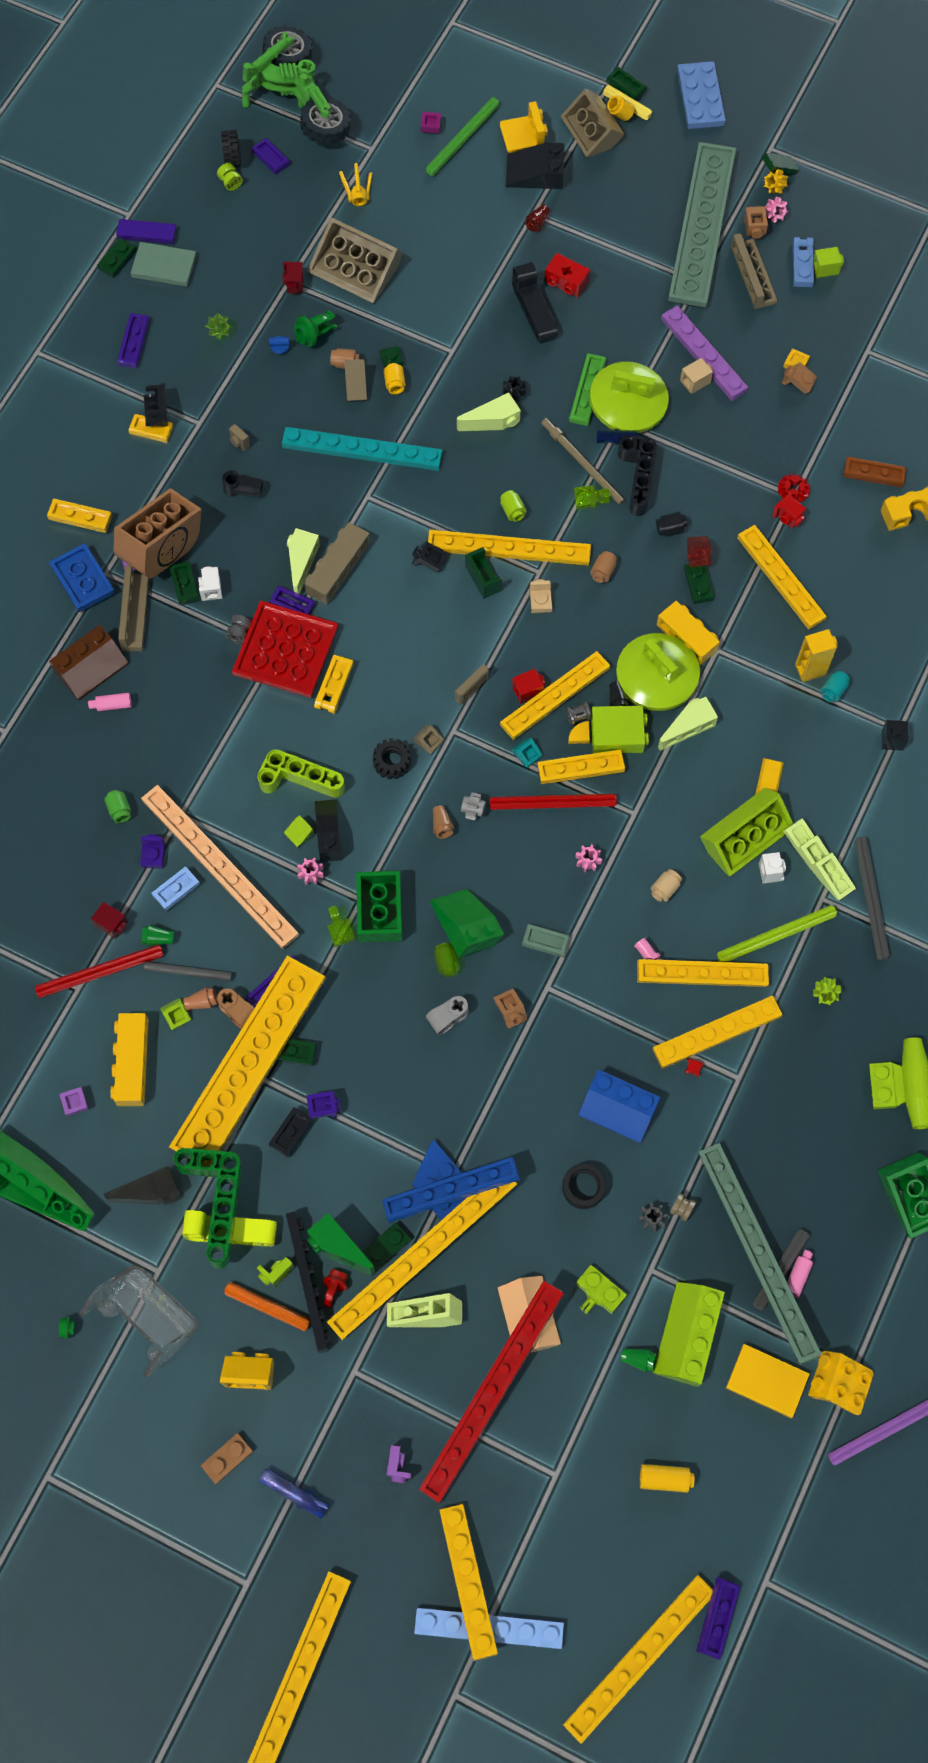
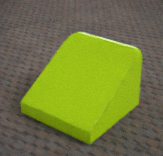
M299 815L285 830L284 834L299 848L314 835V831Z
M180 998L160 1008L171 1030L191 1020Z

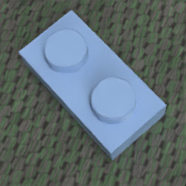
M185 866L153 891L152 896L167 911L198 887L200 883Z

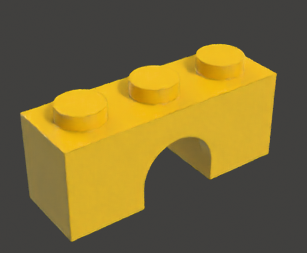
M928 487L917 492L910 491L898 497L891 496L884 500L880 511L889 531L908 526L912 517L910 510L921 511L928 521Z

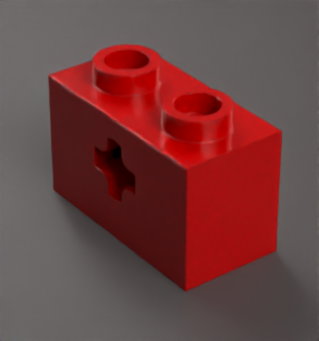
M556 253L545 269L544 282L552 287L563 290L568 295L578 298L589 282L590 269Z

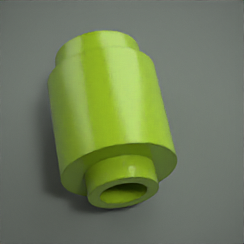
M513 490L503 493L500 497V504L508 519L515 522L522 520L527 510L519 495Z

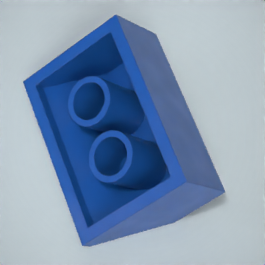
M597 1070L578 1116L637 1143H641L660 1097L601 1070Z

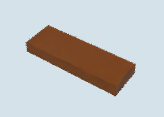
M847 456L843 477L902 488L906 467Z

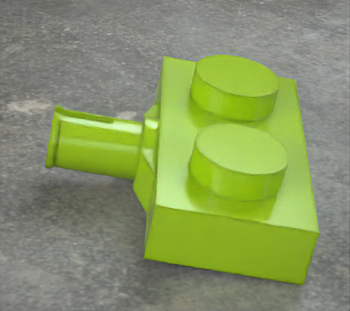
M592 1265L588 1267L576 1282V1285L588 1297L583 1305L580 1306L582 1311L585 1309L584 1313L586 1314L595 1304L602 1306L612 1314L627 1296L626 1293Z

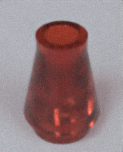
M542 204L526 216L525 225L530 231L535 232L542 228L550 212L548 206Z

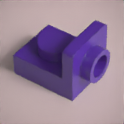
M156 834L141 836V868L163 869L165 852L163 837Z
M333 1091L306 1095L310 1119L327 1116L337 1118V1111H340L339 1097L334 1098Z

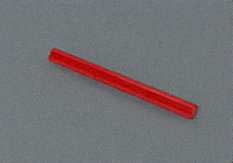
M616 794L490 798V809L606 807L616 806L617 804Z
M155 945L36 985L35 991L37 996L41 998L163 956V951L160 945Z

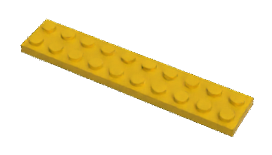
M289 956L285 958L169 1148L176 1152L181 1148L222 1150L326 979L324 975ZM206 1160L202 1166L210 1167L214 1161Z

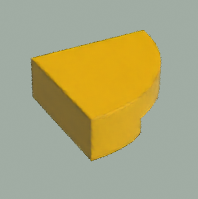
M589 721L579 723L572 729L568 744L590 743Z

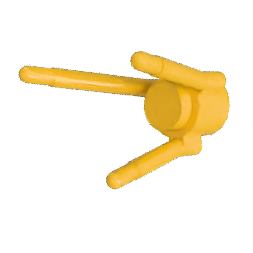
M355 163L356 186L351 191L343 172L340 171L339 174L347 192L348 201L352 202L355 206H363L369 201L372 173L370 172L368 175L365 190L360 185L358 164Z

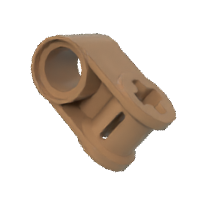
M223 989L218 994L219 1009L237 1027L242 1029L253 1012L254 1007L232 989ZM224 999H232V1003L226 1002L224 1004Z

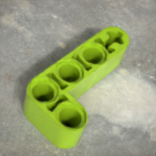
M272 750L267 754L257 776L260 789L268 794L276 791L282 778L334 798L342 796L345 792L344 778L340 773L281 750ZM275 760H280V761H282V762H281L280 764H278V765H273V764H272V762L275 761ZM296 767L301 769L299 772L291 771L293 768ZM313 775H319V776H321V777H320L319 779H317V780H312V779H311V777H312ZM266 778L273 779L270 783L263 782Z

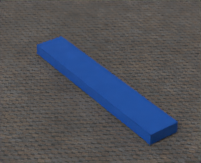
M512 1156L382 1199L387 1220L391 1223L518 1181L520 1177Z

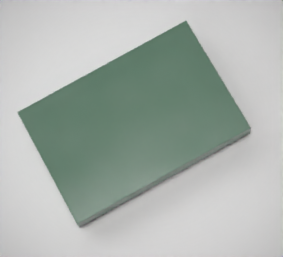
M140 242L131 270V277L188 287L197 257L196 251Z

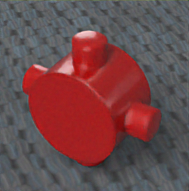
M691 1058L688 1059V1066L685 1070L686 1074L700 1076L699 1072L703 1063Z

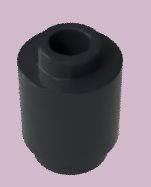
M675 512L660 516V519H656V526L659 535L664 534V536L684 532V527H687L685 515Z

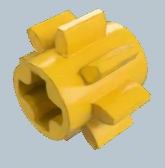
M777 169L776 172H770V174L764 177V187L770 188L769 193H782V190L788 186V176L782 175L783 170Z

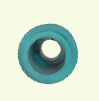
M842 671L832 673L821 688L822 697L828 702H838L849 686V676Z

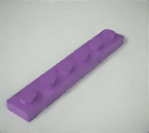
M678 306L662 314L661 320L696 361L702 358L705 363L711 366L713 370L712 379L731 401L748 391V386Z

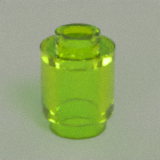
M451 943L437 945L434 948V958L439 974L444 975V977L456 975L460 965Z

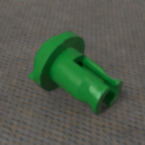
M327 310L324 314H318L309 319L304 315L297 317L294 325L296 342H300L306 347L314 346L317 342V337L331 329L337 328L336 324L332 325L329 321L334 319L335 315L330 310Z

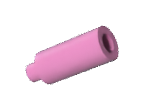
M130 693L96 696L95 700L88 701L89 709L97 708V711L131 708Z
M804 1250L802 1257H797L787 1281L793 1296L797 1298L800 1297L813 1266V1262L810 1261L813 1253Z

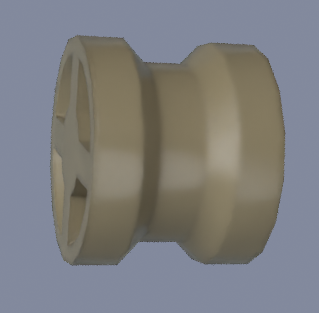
M680 1193L669 1213L679 1215L681 1220L686 1222L696 1201L693 1199L688 1200L684 1194Z

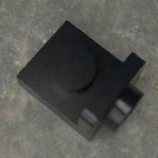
M426 541L414 549L412 564L416 566L418 563H421L438 572L447 553Z

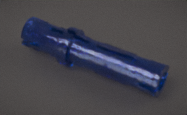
M267 1468L259 1479L260 1483L297 1504V1508H303L319 1519L323 1517L328 1508L327 1504L310 1495L311 1492L308 1490L303 1491Z

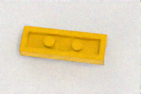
M53 498L47 517L48 520L106 533L112 519V513Z

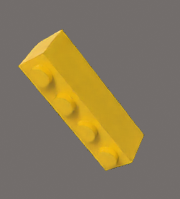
M119 1013L118 1021L114 1023L117 1042L113 1043V1055L116 1056V1064H112V1077H115V1086H111L110 1095L117 1106H144L149 1023L146 1013Z

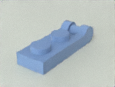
M793 237V287H813V238L800 239V237ZM799 247H806V250H799Z

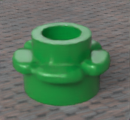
M70 1316L60 1318L59 1337H66V1340H68L69 1335H74L75 1321H70Z

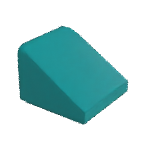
M532 738L524 739L511 749L513 754L526 768L543 756Z

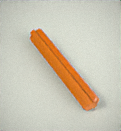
M229 1282L225 1287V1295L302 1331H306L310 1326V1318L235 1283Z

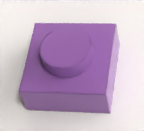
M82 1087L59 1094L67 1117L89 1110Z

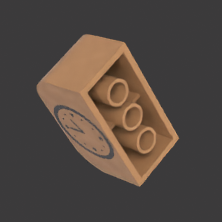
M168 489L114 528V554L146 577L153 578L188 553L194 546L200 532L202 509L173 489Z

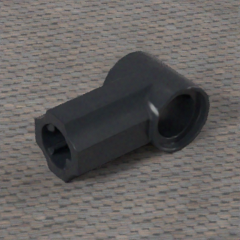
M233 470L226 471L222 476L223 491L226 495L236 496L241 494L260 498L263 479L240 476L239 473Z

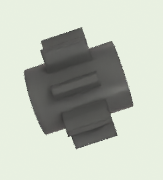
M651 1202L648 1209L641 1208L640 1211L644 1216H640L638 1221L644 1222L643 1230L648 1227L652 1228V1232L655 1233L657 1226L664 1228L665 1224L661 1219H666L667 1214H662V1205L656 1208L653 1207ZM650 1213H653L654 1217H658L655 1222L648 1218Z

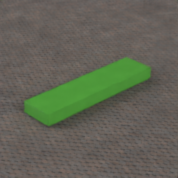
M587 353L569 422L585 426L589 425L592 414L589 399L590 388L595 376L604 368L606 357Z

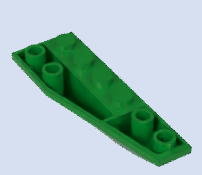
M0 1131V1196L85 1232L94 1216L93 1211L85 1201L48 1164Z

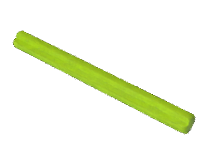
M833 905L827 906L721 950L717 953V959L719 962L731 961L836 917L837 911Z

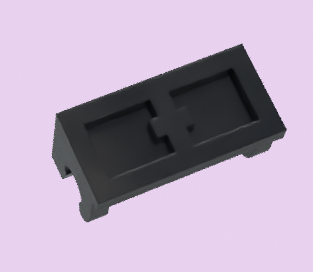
M165 383L146 386L145 391L155 392L154 394L144 395L146 427L168 426Z

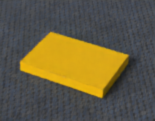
M743 1344L726 1389L792 1419L809 1373Z

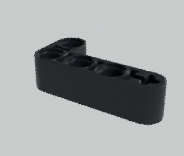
M533 262L513 267V290L536 340L543 342L558 337L555 321L537 286V272Z
M626 435L619 441L618 457L622 461L636 463L629 509L633 515L642 516L647 512L657 444L650 438ZM638 498L642 499L641 503H637Z

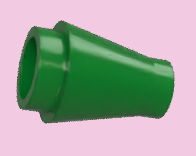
M149 925V927L143 926L141 943L147 944L146 946L172 944L174 931H168Z
M623 1348L621 1362L627 1363L645 1373L647 1371L653 1372L657 1353H653L649 1349Z

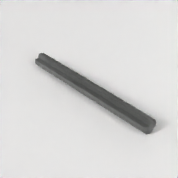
M859 837L855 840V846L876 956L878 960H887L890 955L868 841L866 837Z

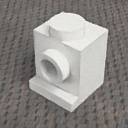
M204 567L201 569L202 577H198L202 601L222 599L218 567Z
M780 853L762 854L759 861L762 883L784 881L783 873L786 871L784 859L780 858Z

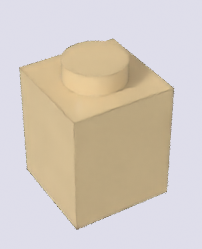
M700 358L682 369L680 381L693 394L711 383L713 370L708 363H705Z

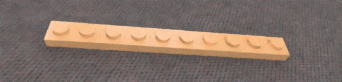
M158 785L141 798L144 804L282 950L299 936V933Z

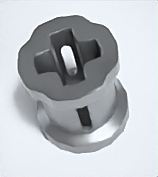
M583 702L582 705L574 708L566 707L567 719L571 726L575 725V722L592 719L587 702Z

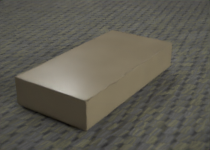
M364 359L344 360L347 402L367 401Z
M485 664L476 670L455 691V701L460 705L489 678V668Z

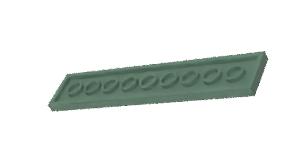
M699 142L669 292V302L705 308L707 306L736 152L734 147Z

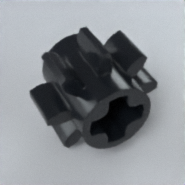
M509 376L508 381H503V395L510 393L514 401H519L521 395L526 396V382H522L520 376Z

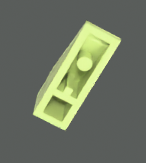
M507 393L458 416L457 430H504L520 422L521 410L510 393Z
M295 528L293 535L288 537L287 546L289 547L294 592L300 594L319 549L320 542L319 535Z
M707 697L695 698L688 703L660 738L658 745L660 751L716 726L718 716Z
M450 1293L387 1303L388 1327H447L462 1324V1301Z

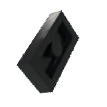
M293 1107L268 1145L288 1158L313 1122V1119H310L308 1115Z

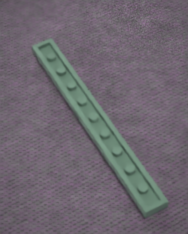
M720 1143L699 1151V1156L799 1365L820 1357L822 1354Z

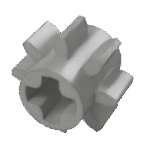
M471 792L470 797H464L461 812L465 813V818L475 820L477 816L482 817L486 801L481 800V794Z

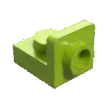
M285 1257L283 1260L279 1259L273 1264L270 1274L259 1265L257 1267V1270L260 1272L258 1278L266 1286L271 1283L276 1287L295 1267Z

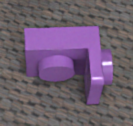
M391 1445L387 1476L392 1477L391 1482L405 1484L406 1479L411 1480L412 1474L398 1472V1467L403 1468L405 1453H401L400 1446Z

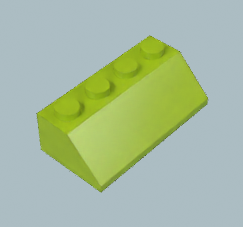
M763 788L702 834L700 838L713 860L728 876H732L785 835L783 830L791 826L793 822L780 794Z
M676 1283L653 1374L696 1387L702 1384L725 1292L703 1285Z

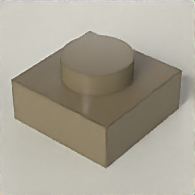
M235 424L230 427L231 443L236 448L240 447L245 452L250 448L248 435Z

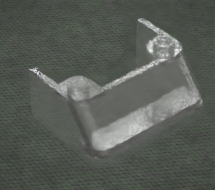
M130 1266L97 1286L79 1312L83 1316L97 1308L104 1316L115 1317L118 1314H122L152 1343L147 1350V1356L151 1363L143 1373L145 1378L164 1366L193 1336L198 1328L197 1320L139 1266Z

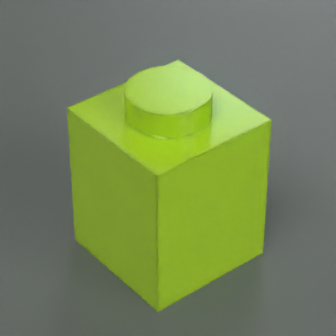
M838 247L815 250L813 268L816 277L839 275L841 266L844 265V258L839 253Z

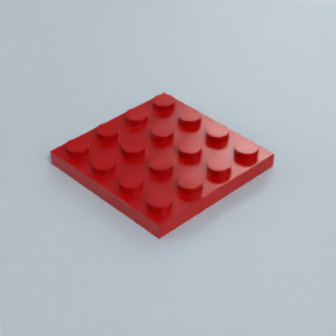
M260 601L233 667L232 674L312 698L339 628L338 623Z

